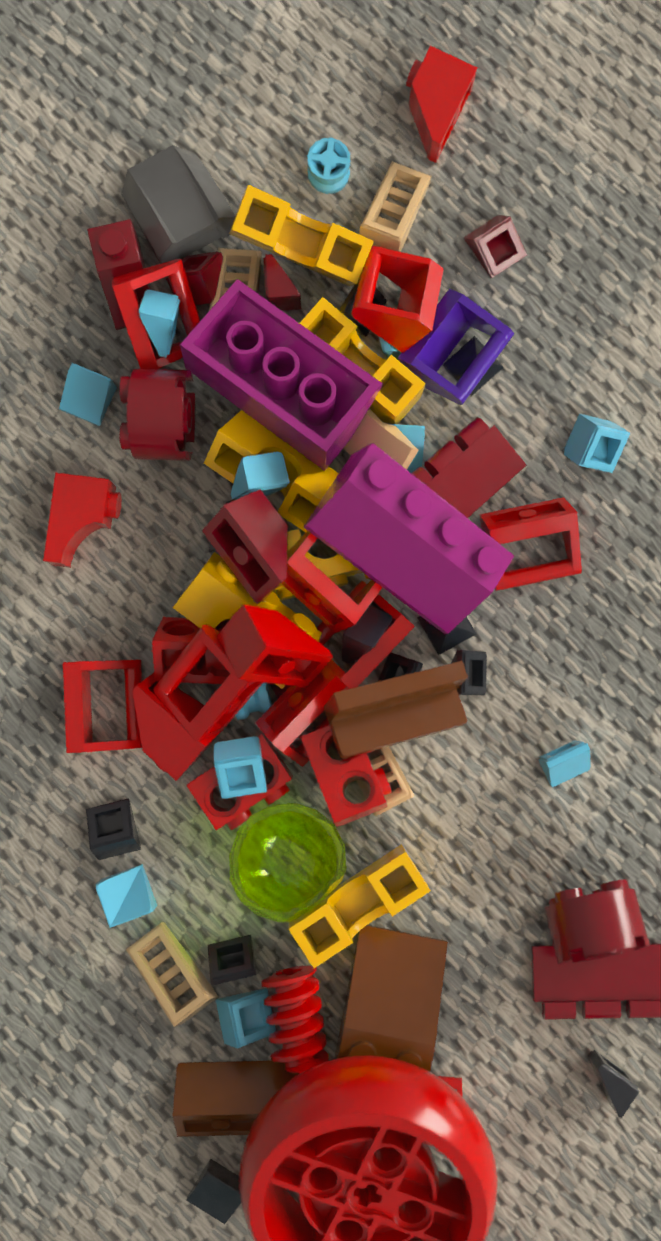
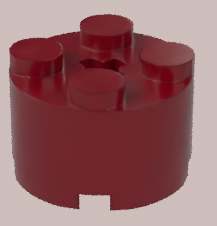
M134 369L131 376H121L120 400L122 404H127V422H122L120 425V446L122 450H131L134 459L191 460L193 452L185 451L186 442H195V392H186L185 381H193L190 370Z
M627 879L603 883L599 885L600 889L588 895H583L582 888L560 891L554 894L555 898L548 900L549 906L544 909L558 965H563L571 959L572 963L623 954L622 949L634 947L636 951L650 946L635 889H629Z

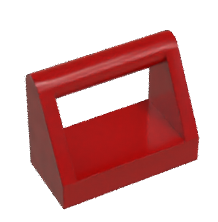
M372 246L361 272L352 309L353 318L401 353H404L433 329L444 269L430 258ZM379 272L401 288L397 309L373 304Z
M175 259L113 277L112 287L140 369H159L183 358L180 346L182 342L172 344L170 354L167 357L159 356L139 315L140 302L136 293L137 288L168 276L173 294L177 295L178 299H180L179 313L186 335L188 336L200 322L182 259Z
M564 497L479 514L481 529L499 544L562 532L567 559L505 571L495 587V591L582 573L577 511Z
M307 530L287 552V578L281 584L329 628L337 633L354 626L383 587L371 579L352 600L304 556L318 539Z
M361 580L348 596L353 600L367 584ZM377 594L372 603L379 610L390 614L393 624L383 633L376 646L368 653L362 655L347 672L343 671L332 659L326 665L349 689L358 687L415 627L379 594ZM323 621L316 627L322 633L318 641L322 645L335 634Z
M207 624L200 628L153 688L155 695L196 742L223 731L264 683L238 679L217 638L220 631ZM209 649L230 672V675L207 703L203 705L177 687Z
M141 659L63 662L66 753L142 748L132 694L136 685L142 682ZM124 669L127 740L93 741L90 671Z
M325 666L307 687L290 686L255 724L282 753L304 767L309 761V757L303 742L298 748L294 747L292 743L321 714L333 693L348 690L349 688ZM327 717L314 731L329 725Z

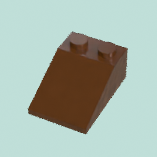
M366 925L359 931L335 1059L350 1056H382L399 1059L431 1072L438 1029L447 941Z

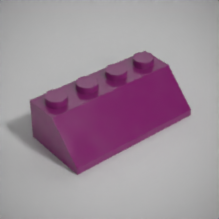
M238 279L180 344L185 369L190 370L193 375L324 471L350 441L382 387L380 381Z
M374 443L365 446L350 456L304 525L306 530L444 634H449L492 594L514 557L511 552Z

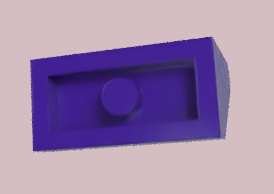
M449 288L437 304L432 331L407 351L401 353L398 359L405 367L426 383L424 388L456 404L463 405L514 336V332L468 297ZM470 327L490 335V339L456 385L437 373Z

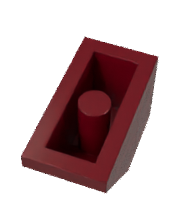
M131 219L87 229L97 273L116 330L124 329L126 325L112 287L113 277L146 268L139 238ZM150 284L136 289L140 305L145 291L151 290Z
M261 489L224 505L202 530L256 605L263 602L287 578L288 525Z

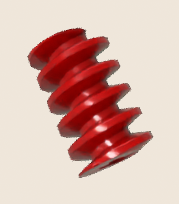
M311 965L282 969L261 981L262 987L275 988L276 992L264 998V1005L278 1008L277 1012L266 1017L267 1024L280 1025V1030L271 1033L268 1036V1040L270 1043L282 1044L283 1047L271 1053V1061L285 1063V1070L291 1073H302L313 1066L329 1061V1055L323 1049L327 1045L326 1035L320 1031L324 1027V1017L317 1013L322 1008L321 998L315 995L319 990V980L312 977L317 971V967L313 968Z

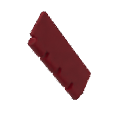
M477 417L454 436V441H448L424 462L426 469L419 466L411 474L465 517L469 518L525 468L527 464L495 425L489 428L481 418Z
M650 944L649 947L636 951L634 947L622 949L623 954L590 961L572 963L571 959L563 965H558L553 945L531 946L533 1001L542 1002L543 1020L576 1019L575 1001H582L583 1019L621 1018V1001L626 1000V1014L628 1018H661V944Z

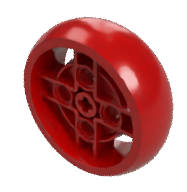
M370 1055L343 1057L326 1061L298 1074L275 1092L259 1112L250 1129L240 1161L241 1205L248 1229L254 1241H485L495 1213L497 1168L491 1145L480 1120L465 1099L449 1084L429 1071L399 1059ZM428 1144L435 1147L453 1163L461 1174L460 1178L438 1171ZM286 1189L299 1193L301 1205Z

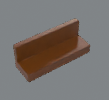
M459 661L333 693L325 704L324 710L339 756L341 758H348L465 725L468 720L457 692V688L468 679L463 662Z
M271 1060L179 1063L176 1069L172 1115L177 1137L249 1135L252 1124L259 1112L273 1094L300 1073L287 1072L285 1070V1063L273 1062Z

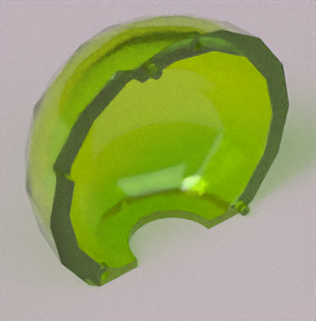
M297 803L270 805L251 815L236 832L237 835L229 854V880L238 899L258 916L280 923L296 920L318 905L343 880L347 868L345 844L335 825L317 809Z

